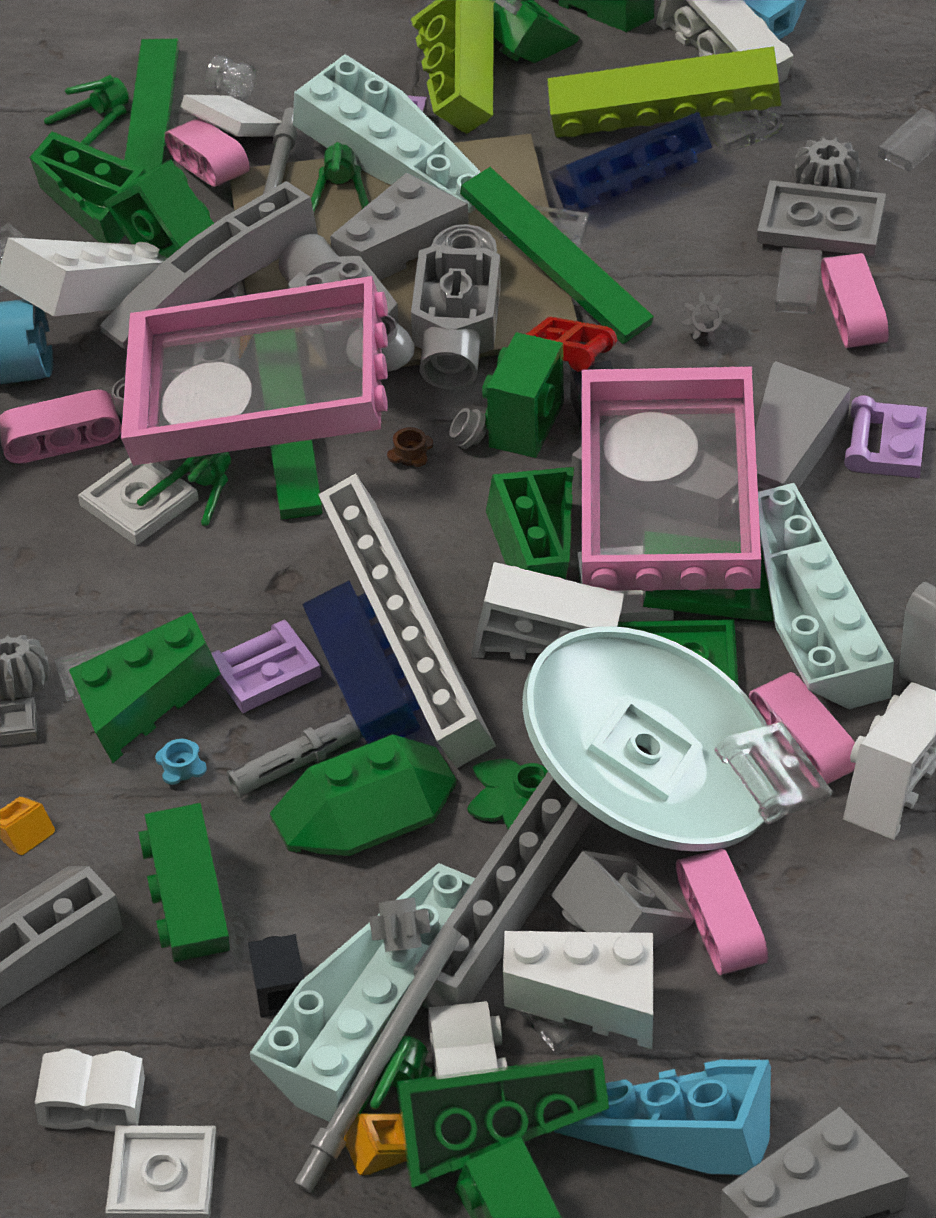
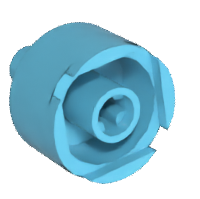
M25 299L0 302V384L42 379L52 375L53 350L52 345L47 346L46 332H50L46 312Z

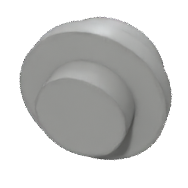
M464 408L456 415L450 426L449 435L455 439L457 446L467 449L472 445H477L483 439L487 430L485 414L478 409L470 410Z

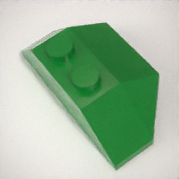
M390 735L308 767L270 812V819L288 851L301 852L303 849L318 854L350 856L433 823L445 805L450 792L456 787V778L437 747L397 735Z

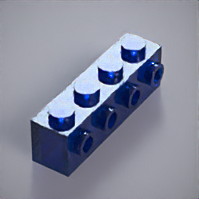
M696 112L566 164L549 173L563 208L577 204L578 209L582 210L601 202L598 196L600 193L610 190L613 197L633 189L632 180L643 177L644 182L648 183L667 175L664 167L675 163L677 169L680 170L699 162L697 154L713 147L700 114Z
M349 580L303 603L304 610L343 696L367 744L390 735L404 738L421 729L414 714V711L421 707L411 686L407 684L402 687L399 680L406 676L395 653L388 656L385 653V649L391 647L380 622L372 625L370 619L376 617V614L366 593L358 596Z

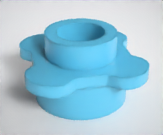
M175 739L168 742L163 749L156 753V763L163 767L162 777L165 783L175 785L192 776L201 777L205 774L207 770L206 763L199 759L198 753L200 750L197 743L187 739Z

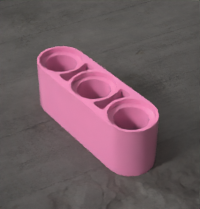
M200 118L165 132V143L172 158L212 187L246 174L250 170L247 154L241 144L217 127Z
M858 253L822 258V284L845 348L886 343L888 341L887 316L864 254Z
M100 389L13 408L0 415V442L3 453L7 460L16 464L28 463L108 444L117 439L122 431V425L111 394Z
M789 672L750 691L749 699L766 721L774 740L813 785L818 788L823 787L854 771L856 763L850 761L851 752L855 744L854 740L795 673Z
M721 848L676 860V872L681 891L692 916L695 918V924L716 972L719 975L767 963L768 952L764 935L726 850Z

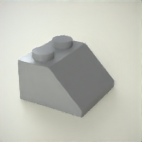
M582 851L551 894L563 908L562 915L574 926L583 929L585 932L653 933V950L690 927L695 920L633 858Z

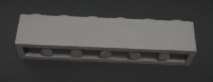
M547 772L413 969L415 977L445 925L461 933L460 940L421 1006L429 1009V1007L472 1003L504 954L505 931H519L593 820L594 816L571 798L549 772Z

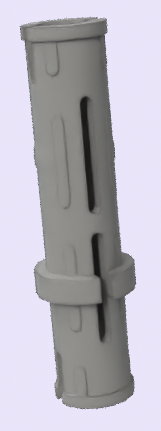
M348 713L315 730L309 727L301 731V737L269 751L234 770L227 771L228 782L235 795L242 798L245 794L275 779H279L312 761L318 764L326 760V754L361 738L359 729L353 717Z

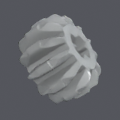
M821 136L818 142L807 140L805 147L798 148V154L795 158L794 176L796 177V183L842 189L856 187L860 169L859 154L857 151L852 150L851 143H840L838 137L833 140H826Z
M7 635L4 639H0V701L5 698H11L14 701L17 697L21 696L29 698L31 697V692L42 690L44 682L49 679V663L39 640L28 639L26 635H20L16 638H10Z

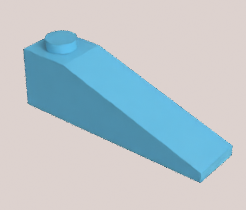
M716 1060L704 1063L705 1071L677 1077L675 1069L659 1072V1080L632 1086L631 1082L626 1079L606 1083L609 1109L557 1129L554 1132L707 1174L743 1175L762 1161L769 1143L771 1066L769 1060Z

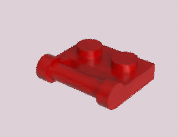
M550 316L526 333L527 335L563 343V361H567L570 367L578 372L590 368L596 356L610 351L617 342L615 332L609 327Z

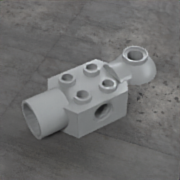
M462 224L446 228L434 238L430 247L420 250L418 254L411 308L412 340L415 346L422 349L420 360L421 376L429 384L442 389H461L472 384L477 377L479 354L494 349L501 289L500 255L496 253L495 239L488 231L479 226Z
M317 234L300 236L286 246L279 259V270L288 282V289L372 276L377 292L385 293L388 307V316L381 319V322L385 324L388 346L381 348V354H384L386 359L387 371L397 370L408 363L414 354L415 345L408 331L399 325L397 302L360 256L339 257L325 238ZM363 319L299 329L328 368H346L354 364L357 368L363 370Z

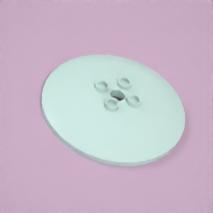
M612 626L592 627L568 633L552 642L539 655L529 671L523 690V715L529 738L538 757L554 780L571 798L593 816L630 837L664 848L681 851H710L729 847L748 838L761 827L772 812L778 800L782 777L781 762L773 735L756 706L739 686L719 668L692 650L661 636L641 630ZM637 745L646 748L651 755L642 752Z

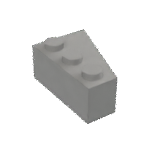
M405 173L330 236L331 247L339 257L360 256L380 281L406 269V262L418 257L420 250L430 247L434 238L442 230L453 225L469 224L468 203Z
M838 1107L723 1188L720 1218H863L888 1210L891 1214L905 1209L909 1175Z

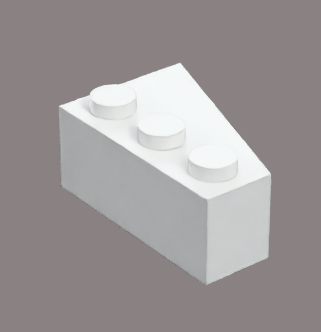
M494 562L471 658H484L485 652L491 651L510 652L511 659H525L526 653H542L548 645L568 633L592 627H617L624 594Z
M911 682L900 696L894 695L891 698L886 713L883 716L877 715L874 718L867 736L860 735L857 738L850 756V761L856 764L843 820L894 840L900 831V821L904 806L912 809L918 800L919 794L912 792L922 776L931 778L936 769L935 690Z
M505 931L503 961L504 1006L561 1023L564 1022L565 1018L593 1026V1032L608 1036L609 1031L635 1038L637 1039V1045L652 1049L653 933Z

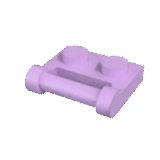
M869 396L854 398L851 403V416L854 419L851 446L846 450L844 460L847 469L860 473L920 478L927 407L876 403ZM870 423L883 424L880 453H871L867 449Z
M286 620L273 624L270 631L221 653L219 650L212 652L221 672V675L216 680L220 681L242 713L321 677L320 664Z

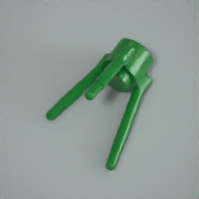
M111 75L97 81L68 87L65 89L67 95L91 90L93 92L90 93L89 98L45 118L44 123L49 125L90 106L98 113H109L80 142L89 146L116 118L126 113L124 105L129 102L127 88L120 79Z
M336 142L325 151L324 166L319 169L318 180L311 197L314 213L327 180L335 184H343L349 179H353L362 209L369 204L361 178V167L355 165V154L349 146Z
M223 452L187 458L180 467L137 500L138 506H144L187 472H190L188 476L190 482H196L203 486L210 484L213 486L201 520L202 526H208L221 490L228 482V478L224 473L231 464L229 453Z
M403 1035L358 1114L363 1112L369 1102L373 1109L379 1108L390 1086L397 1088L396 1081L431 1077L432 1069L424 1065L428 1050L421 1041Z

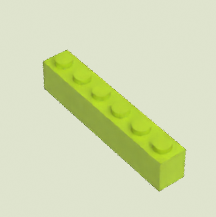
M774 46L547 78L550 115L555 138L563 136L574 137L580 134L599 131H615L620 128L652 126L656 123L677 120L688 121L693 118L713 115L724 116L735 112L766 110L770 107L782 106Z

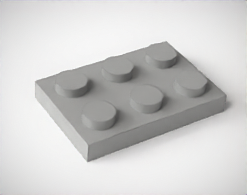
M770 180L757 231V243L846 254L863 253L864 256L875 257L885 209L886 194Z

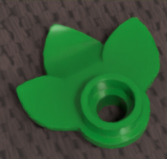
M510 759L488 760L474 765L473 772L485 788L470 802L467 812L482 821H498L503 819L505 826L509 830L548 770L537 763H526L520 766Z

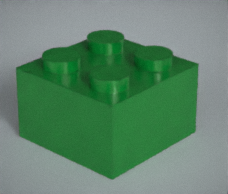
M172 160L137 177L104 201V204L131 244L136 245L137 242L152 244L159 249V254L166 258H169L187 242L214 224L210 218L208 208L203 202L198 200L188 185L186 175L175 166Z
M516 332L509 346L501 349L497 368L493 375H487L482 390L483 399H487L485 425L488 429L489 447L532 458L537 457L564 404L563 343Z

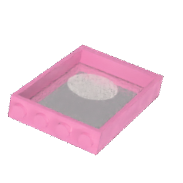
M368 276L130 313L121 440L133 466L380 430L381 412L387 411L388 408L386 391L384 386H381V380L388 377L386 359L384 354H381V348L388 346L386 327L381 322L382 317L388 316L385 293L377 292L373 277Z
M752 367L582 370L583 584L610 591L741 590L760 588L761 546Z

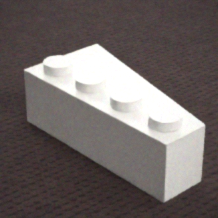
M661 0L656 24L663 30L668 27L672 28L677 32L675 33L676 40L684 46L691 43L699 49V57L774 46L779 84L787 80L794 55L789 47L781 42L767 27L765 21L747 6L744 0Z
M8 237L0 265V285L52 316L115 310L129 293L168 258L159 254V249L156 246L145 242H137L135 245Z

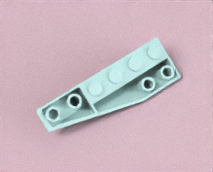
M344 54L294 92L293 126L326 148L334 145L336 142H340L349 146L354 151L355 165L360 166L361 170L383 182L392 185L405 173H408L468 203V213L476 209L460 194L463 183L481 172L402 90Z
M795 483L759 491L760 540L775 628L809 691L847 709L890 699L894 661Z
M438 863L396 899L415 898L417 910L428 909L431 932L420 934L422 947L385 952L383 939L372 940L369 922L300 981L250 1052V1059L296 1107L330 1122L413 981V969L475 880L474 877Z

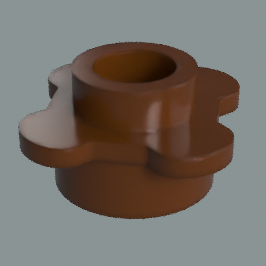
M402 428L393 436V448L387 452V459L394 464L401 462L408 466H424L428 461L427 451L433 447V439L425 435L418 428Z

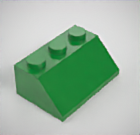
M490 0L494 3L493 43L501 42L503 45L500 50L517 62L523 57L533 63H537L576 44L580 38L535 0Z

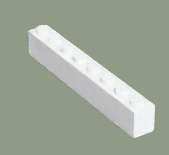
M353 474L318 494L438 744L456 769L496 747L375 501L357 474Z

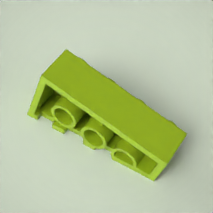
M435 0L411 18L412 26L419 31V35L416 37L417 46L423 50L425 56L421 61L422 67L425 72L429 73L430 77L427 81L428 92L434 114L468 134L493 117L494 3L490 0Z

